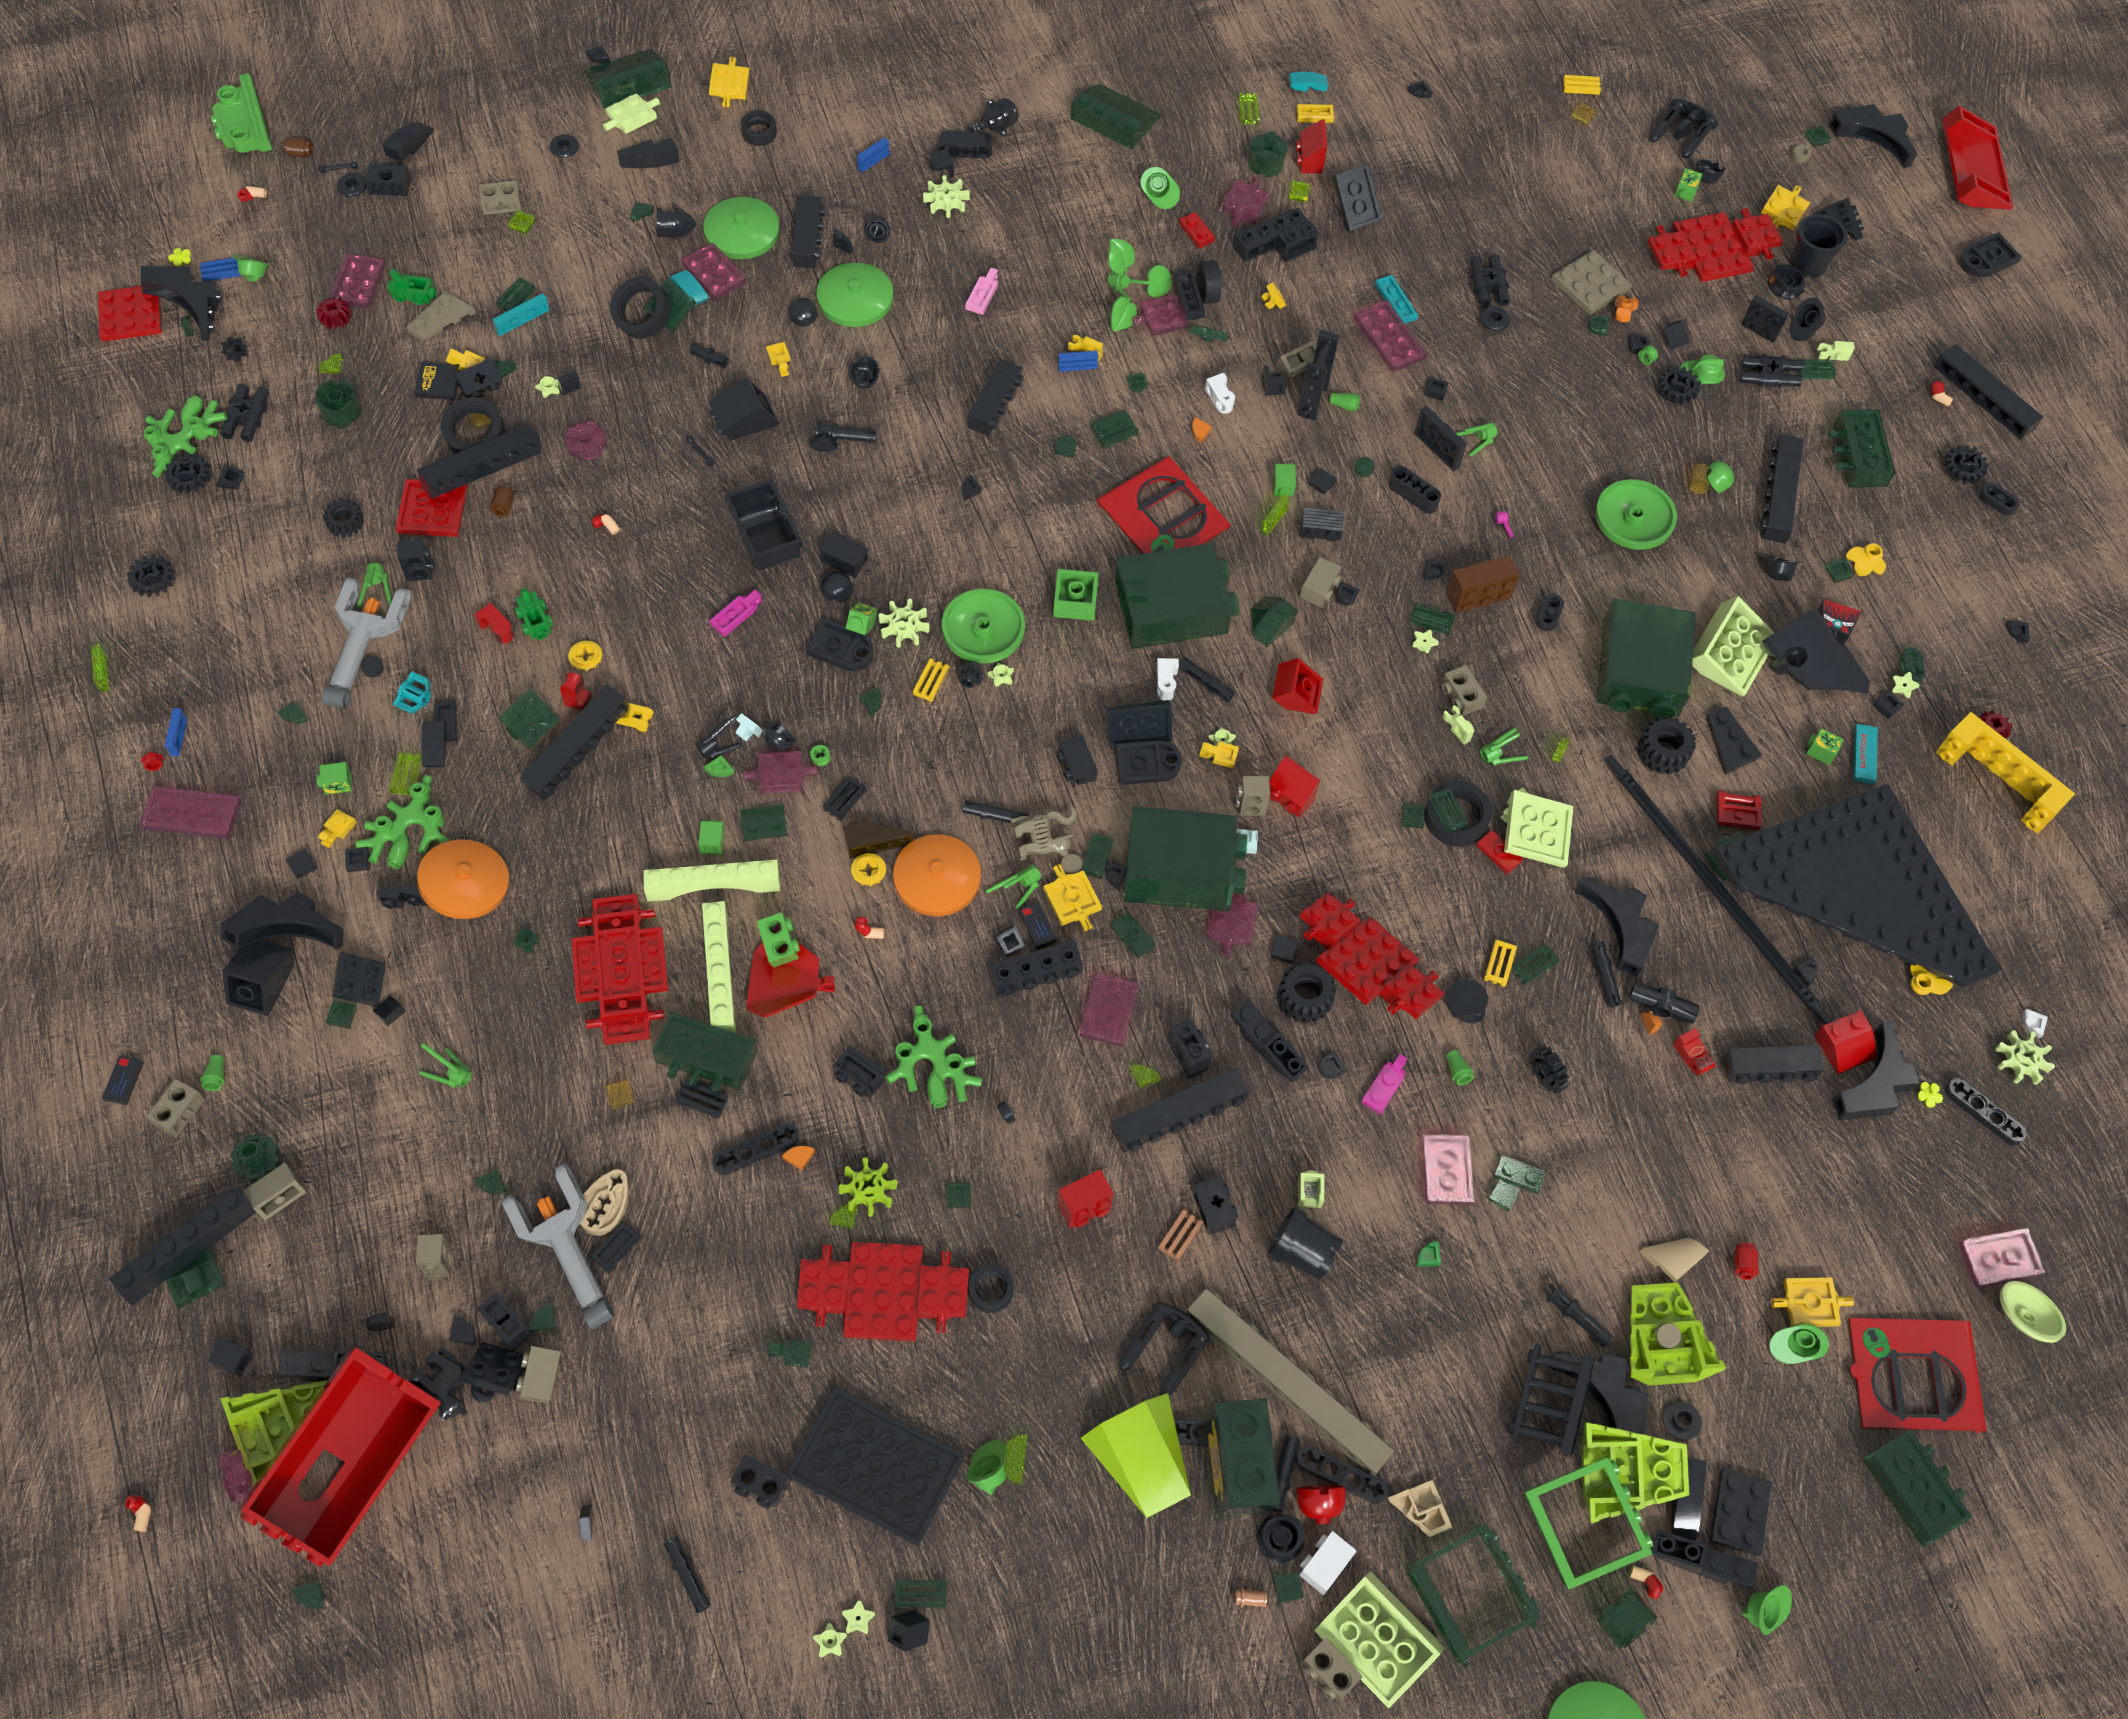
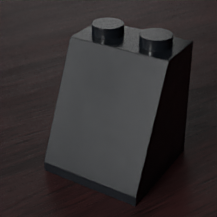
M748 377L708 402L711 408L710 414L718 423L716 427L722 436L726 435L730 440L775 427L779 424L766 395Z
M260 940L241 948L222 970L226 1004L268 1016L294 967L293 949L265 940Z

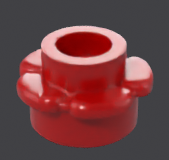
M154 751L147 752L141 758L144 768L148 771L159 770L163 765L164 757Z

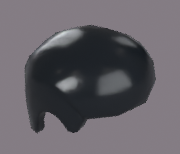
M1702 159L1697 162L1695 171L1703 174L1701 177L1702 182L1711 184L1717 182L1722 177L1725 167L1720 169L1719 162L1712 163L1709 160Z
M798 298L791 303L788 315L792 323L798 326H809L816 320L818 311L816 305L810 299Z
M862 356L858 361L852 363L849 377L852 383L859 388H870L878 381L880 367L873 358Z
M834 571L824 576L820 583V590L829 601L835 599L842 603L853 594V584L845 573Z
M776 721L770 722L763 731L766 744L778 752L789 750L796 742L788 730Z

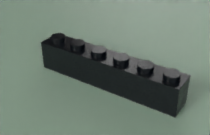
M1957 344L1943 352L1934 365L1935 369L2020 440L2034 431L2043 419V416Z
M526 424L417 469L420 484L431 499L540 454L539 438Z
M1780 434L1778 440L1772 443L1771 452L1773 456H1771L1769 461L1771 471L1766 483H1769V487H1767L1764 496L1767 499V503L1764 504L1762 511L1765 518H1763L1760 530H1763L1762 539L1786 544L1792 533L1804 441L1802 438Z
M606 684L520 777L524 786L543 801L553 795L557 786L570 776L575 766L581 764L587 753L591 749L596 748L600 739L605 734L611 732L614 724L627 714L630 708L627 699Z
M1237 1068L1113 1120L1111 1130L1123 1153L1129 1150L1134 1152L1139 1150L1143 1144L1147 1142L1155 1143L1170 1132L1176 1134L1182 1131L1184 1126L1191 1123L1192 1125H1197L1204 1121L1207 1116H1218L1228 1107L1241 1106L1245 1103L1249 1091Z
M234 1185L110 1277L109 1280L120 1295L133 1306L257 1212Z

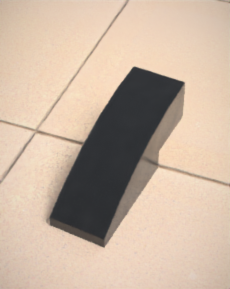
M419 122L402 127L383 144L385 155L402 162L408 154L414 155L434 132V129Z
M672 138L656 144L650 139L617 151L619 165L622 168H655L680 162L678 148Z
M1688 1458L1689 1495L1672 1500L1671 1534L1694 1541L1697 1540L1703 1506L1706 1476L1705 1460Z

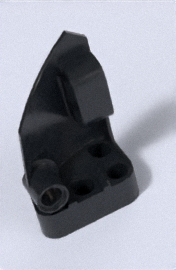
M1817 608L1761 641L1769 655L1775 657L1772 660L1773 670L1779 675L1788 672L1807 690H1846L1864 694L1868 693L1870 681L1847 646L1839 644Z

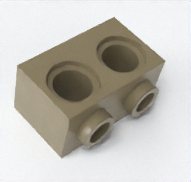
M517 180L479 185L480 203L484 215L522 211Z
M1313 340L1282 355L1276 362L1280 374L1286 376V380L1306 371L1308 362L1313 363L1316 350L1315 341Z
M1467 665L1445 673L1441 683L1442 690L1445 694H1448L1452 705L1459 708L1460 715L1465 716L1484 708L1487 696Z
M1243 776L1241 784L1237 786V795H1235V807L1239 808V816H1265L1270 797L1269 776Z
M175 1079L172 1084L165 1088L159 1101L151 1106L146 1118L153 1126L177 1138L205 1099L199 1091ZM181 1095H185L182 1100L177 1101ZM171 1114L168 1119L163 1120L165 1115Z
M443 1234L418 1235L416 1264L425 1277L435 1281L442 1280L443 1277H450L452 1248Z
M1327 1638L1302 1662L1304 1665L1303 1671L1313 1681L1317 1679L1323 1686V1693L1332 1701L1335 1699L1339 1702L1363 1677ZM1321 1655L1325 1657L1327 1667L1319 1668L1315 1664V1656ZM1335 1675H1341L1345 1679V1688H1338L1334 1684L1333 1678Z

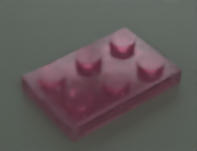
M714 243L681 260L684 268L695 277L714 300L746 283V277Z
M346 254L329 299L332 296L335 299L341 297L349 306L369 308L386 265L384 259Z
M1096 973L1079 1036L1123 1047L1139 983Z
M1423 1135L1422 1148L1426 1204L1473 1205L1474 1189L1469 1136Z
M2028 1228L1966 1239L1959 1242L1976 1288L2041 1276L2045 1273Z

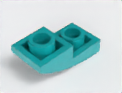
M1294 72L1288 75L1290 87L1296 91L1307 92L1309 87L1314 90L1326 92L1329 87L1327 76L1323 74Z
M684 270L670 276V280L677 292L684 295L690 307L708 300V295L689 271Z

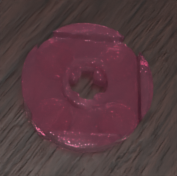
M593 421L578 424L566 431L565 442L568 452L574 457H581L583 460L598 457L602 454L603 448L607 444L603 429ZM584 439H589V443H585L582 441Z
M239 1449L221 1454L219 1458V1469H225V1478H222L223 1487L228 1498L231 1501H235L234 1503L245 1499L249 1493L248 1485L252 1484L251 1472L249 1469H244L242 1464L243 1456Z

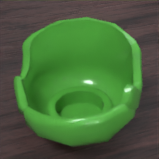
M1715 461L1707 468V470H1712L1708 475V480L1716 492L1721 493L1733 484V471L1726 463Z

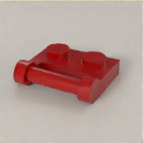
M1721 790L1717 791L1715 798L1717 803V825L1758 831L1761 829L1762 798L1760 795H1753L1751 797L1728 794ZM1725 802L1747 804V805H1751L1752 807H1750V806H1742V805H1735V804H1727V803H1725Z

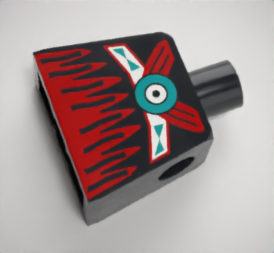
M1824 599L1818 608V611L1839 644H1845L1861 611Z

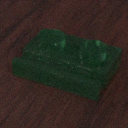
M1125 409L1090 423V429L1098 441L1102 443L1103 448L1136 436L1139 431L1134 426L1133 420Z
M784 804L740 810L744 841L787 836Z

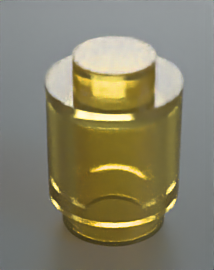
M1697 464L1692 469L1689 484L1692 492L1703 494L1709 490L1710 482L1708 475L1711 473V470L1707 469L1708 465Z

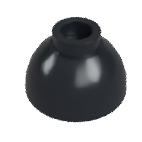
M875 216L870 218L864 227L867 238L873 242H884L890 236V225L883 217Z

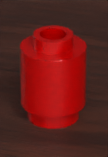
M1739 1243L1736 1245L1734 1250V1273L1740 1279L1751 1280L1759 1274L1758 1251L1754 1244Z

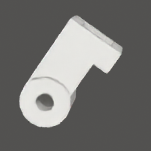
M1222 373L1206 380L1205 391L1217 410L1226 414L1233 410L1235 395L1228 390L1226 386L1227 377Z
M1157 659V695L1162 700H1171L1175 696L1176 681L1173 679V675L1178 673V659Z

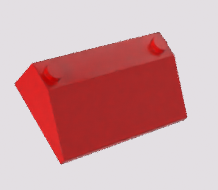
M1959 105L1942 118L1943 131L1946 137L1957 191L1956 197L1960 203L1970 207L2011 210L2013 203L1996 126Z

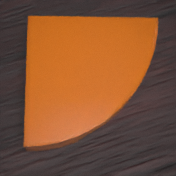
M1195 417L1192 431L1195 439L1202 443L1211 432L1212 426Z
M1652 1011L1641 1014L1648 1033H1656L1662 1025L1660 1017L1654 1016Z
M797 1146L785 1152L782 1158L798 1169L803 1170L815 1153V1149L808 1146Z

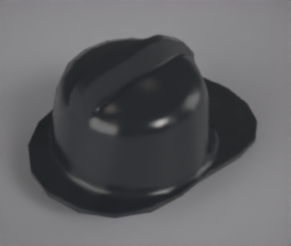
M1807 298L1798 306L1790 331L1791 337L1794 340L1805 341L1811 338L1823 326L1826 314L1823 310V304L1818 298Z
M1754 553L1765 558L1766 572L1774 580L1791 581L1797 564L1803 563L1802 561L1787 560L1770 554Z

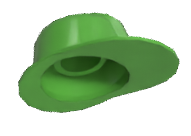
M1150 167L1143 173L1141 188L1150 200L1162 209L1174 207L1179 201L1180 190L1171 176L1160 167Z
M238 254L231 255L232 258L237 260L239 274L245 276L246 280L251 282H257L258 278H263L267 266L270 265L252 257Z
M1705 354L1698 360L1686 361L1679 368L1686 367V371L1693 370L1692 375H1698L1697 380L1701 381V384H1718L1725 377L1723 359H1719L1711 354Z
M1801 1322L1795 1326L1777 1331L1771 1337L1769 1345L1771 1353L1777 1360L1787 1364H1796L1823 1357L1828 1351L1829 1340L1825 1332L1816 1325L1809 1322Z
M994 1440L979 1447L973 1454L966 1475L968 1482L975 1483L980 1490H986L989 1495L993 1494L996 1487L1006 1479L1004 1462L1007 1446L1004 1442Z
M1779 1585L1770 1592H1756L1752 1594L1748 1604L1742 1610V1615L1748 1618L1753 1626L1760 1628L1764 1635H1769L1787 1619L1792 1605L1790 1589L1785 1585Z

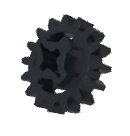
M1675 366L1674 370L1668 367V370L1663 371L1658 380V390H1662L1661 396H1667V401L1672 399L1673 404L1679 401L1683 405L1684 401L1690 403L1692 399H1696L1701 389V381L1697 380L1698 375H1692L1693 370L1686 371V367L1679 369L1678 366Z
M1958 445L1957 448L1952 447L1943 462V465L1946 466L1945 471L1951 472L1949 477L1955 476L1956 482L1961 479L1963 484H1966L1967 481L1971 484H1974L1975 481L1979 482L1987 473L1989 464L1985 463L1987 457L1981 456L1983 454L1982 451L1976 452V447L1969 449V445H1966L1965 448L1961 445Z
M186 453L185 457L179 454L177 455V460L170 459L171 465L166 464L167 470L164 471L165 480L172 490L177 489L179 493L186 490L187 494H189L192 489L198 492L197 487L204 488V482H209L208 476L212 475L208 462L205 461L203 456L198 457L197 453H194L192 456Z
M151 555L150 559L143 556V561L135 560L137 565H130L132 572H127L129 578L127 582L133 592H138L141 597L145 593L148 598L152 596V593H155L156 596H159L160 591L166 593V587H172L171 580L176 579L174 568L168 559L164 560L163 556L158 557V559H156L155 555Z
M1545 1045L1532 1050V1053L1529 1055L1532 1059L1530 1063L1533 1065L1532 1071L1536 1074L1540 1084L1543 1087L1547 1086L1548 1091H1553L1554 1094L1567 1089V1086L1570 1085L1567 1080L1569 1076L1566 1074L1567 1068L1563 1065L1559 1055L1556 1052L1552 1053L1551 1048H1546Z

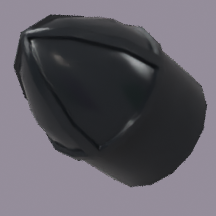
M657 208V237L683 238L690 234L697 226L693 217L684 210L674 208L673 212H664L662 208Z

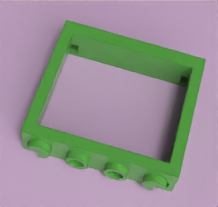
M1606 1456L1523 1491L1567 1589H1572L1652 1554L1650 1547L1653 1546V1543L1648 1533H1643L1639 1523L1642 1522L1638 1510L1636 1508L1632 1509L1628 1499L1631 1498L1627 1486L1620 1484L1617 1477L1620 1474L1618 1466L1614 1460L1610 1461L1609 1457ZM1604 1468L1640 1549L1574 1577L1538 1496Z

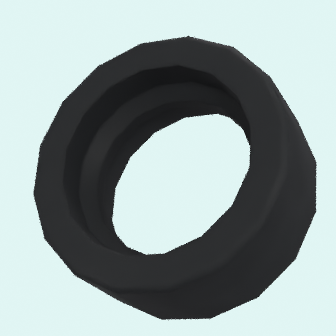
M756 110L749 112L742 118V136L747 143L754 146H764L773 142L776 138V121L770 113ZM757 124L769 127L763 132L749 130L750 127Z
M995 1264L984 1265L976 1269L968 1283L969 1298L972 1304L980 1311L986 1313H996L1005 1309L1011 1302L1014 1293L1013 1279L1009 1272ZM985 1276H997L1005 1285L1004 1295L996 1302L984 1301L977 1293L978 1282Z

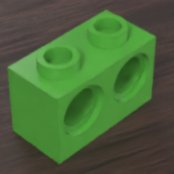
M781 912L757 921L769 963L773 967L799 959L797 951H800V946L797 939L792 937L791 931L794 930L790 917L786 918ZM782 925L778 933H772L774 926ZM788 945L785 953H778L781 946Z

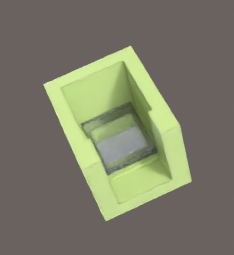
M1312 1170L1305 1171L1300 1174L1298 1179V1205L1306 1208H1321L1324 1203V1174H1318L1317 1171Z

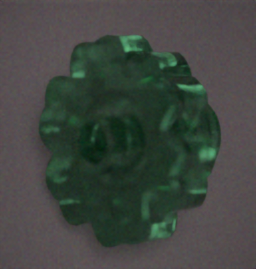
M261 1134L248 1135L245 1137L244 1143H237L234 1146V1150L230 1154L234 1160L231 1168L239 1178H248L251 1182H257L279 1166L281 1163V1159L278 1157L280 1148L271 1137L264 1139Z

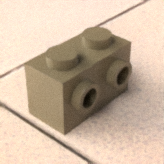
M1319 557L1302 586L1300 598L1322 608L1326 601L1329 602L1331 600L1334 586L1338 587L1342 580L1340 575L1342 567Z
M283 1163L244 1190L253 1209L265 1221L306 1193L299 1178L286 1163Z
M531 1346L529 1353L524 1352L521 1367H526L524 1377L519 1376L516 1391L520 1392L519 1399L545 1404L550 1402L561 1351Z

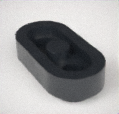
M1995 483L1985 484L1980 491V497L1983 501L2005 515L2014 514L2019 507L2018 499Z
M1549 594L1545 597L1537 618V625L1541 630L1552 631L1556 628L1564 607L1562 597L1557 594Z

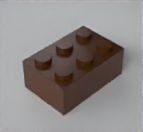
M1510 555L1453 570L1446 595L1455 613L1460 611L1466 612L1479 606H1488L1497 601L1503 602L1512 597L1520 574Z

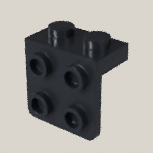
M1848 197L1813 213L1834 217L1844 225L1847 232H1853L1856 241L1863 238L1861 230L1864 229L1861 219H1856V216L1859 215L1856 205L1851 206Z

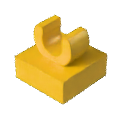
M1273 282L1266 287L1269 292L1261 296L1264 301L1269 300V302L1265 303L1266 307L1271 309L1276 304L1281 309L1286 306L1283 296Z

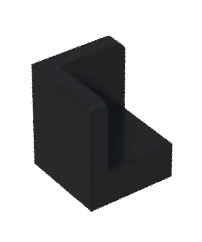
M948 149L930 152L931 170L940 171L947 169L950 178H953L954 164Z
M1686 318L1667 324L1664 327L1671 349L1689 344L1692 341Z
M1264 366L1262 380L1265 396L1285 395L1286 376L1270 374L1268 366Z
M220 1339L208 1362L220 1370L242 1377L253 1354L247 1348Z
M914 1610L890 1617L888 1642L904 1652L926 1645L928 1642L930 1619Z

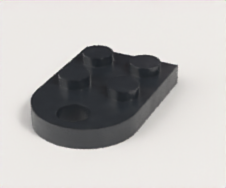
M1998 232L1967 246L1961 255L1960 262L1962 267L1970 274L1987 277L2019 263L2022 256Z
M824 618L806 649V655L844 670L857 671L871 663L874 649L873 643L867 635L851 631L843 625ZM859 652H866L868 654L864 658L857 656Z
M1147 741L1116 744L1121 785L1165 782L1173 779L1180 772L1182 756L1179 749L1172 743L1167 741ZM1168 757H1173L1177 760V762L1174 764L1167 763L1165 759Z

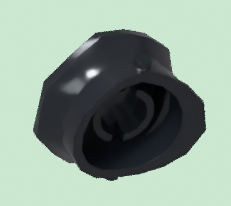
M1778 265L1768 280V286L1775 295L1791 300L1804 293L1805 278L1799 269L1791 265Z
M1475 980L1455 981L1445 992L1447 1008L1454 1018L1472 1024L1483 1020L1489 997L1481 984Z
M1276 1514L1265 1518L1256 1535L1262 1555L1281 1564L1292 1561L1304 1548L1305 1526L1299 1519L1283 1514Z

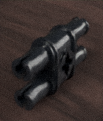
M1494 254L1489 257L1490 268H1483L1480 256L1472 257L1470 259L1472 268L1471 279L1473 280L1474 292L1478 295L1480 306L1486 308L1491 305L1490 294H1497L1499 306L1508 305L1510 303L1508 294L1509 283L1506 280V270L1501 266L1499 255Z
M1766 354L1761 355V357L1743 356L1742 368L1759 369L1760 372L1743 370L1741 383L1758 384L1760 387H1801L1802 375L1785 374L1784 371L1802 372L1803 360L1786 359L1784 356H1766Z
M244 384L237 385L234 396L228 401L229 405L226 411L228 419L224 420L220 432L223 438L232 439L236 426H243L240 434L241 439L245 442H252L256 429L261 426L263 413L266 412L265 403L269 395L268 389L257 387L253 400H246L249 393L248 386Z

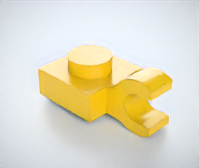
M1073 335L1074 343H1068L1069 350H1082V352L1097 351L1098 361H1100L1103 354V343L1089 337L1082 339L1078 335Z
M785 342L766 346V352L771 365H778L781 377L789 375L787 362L790 361V355Z
M450 349L446 361L451 364H460L458 370L462 371L483 362L485 358L467 350L462 354L454 349Z
M1220 741L1217 746L1203 742L1199 756L1203 758L1213 757L1214 764L1233 769L1239 747Z
M337 809L323 825L325 830L318 836L322 840L321 844L329 848L337 837L344 839L355 826V818Z

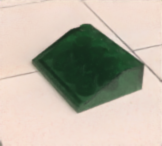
M652 48L584 69V73L603 109L636 93L643 97L672 87L669 69L664 60Z
M1102 84L1082 91L1071 103L1072 120L1131 150L1161 117L1160 113Z

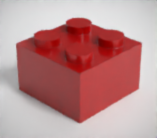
M1100 1169L1059 1189L1057 1206L1069 1229L1075 1226L1080 1228L1085 1226L1089 1219L1096 1216L1101 1218L1110 1212L1114 1193Z

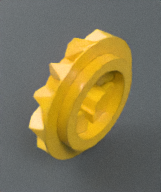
M592 641L576 643L571 647L568 654L571 666L576 667L578 671L580 669L588 671L590 668L596 669V665L601 663L603 656L600 646ZM585 651L589 656L587 661L583 659Z
M863 854L853 861L851 874L854 880L862 886L869 885L872 887L873 884H880L883 877H885L886 865L878 855ZM867 864L873 870L871 876H868L867 872H863L866 871Z

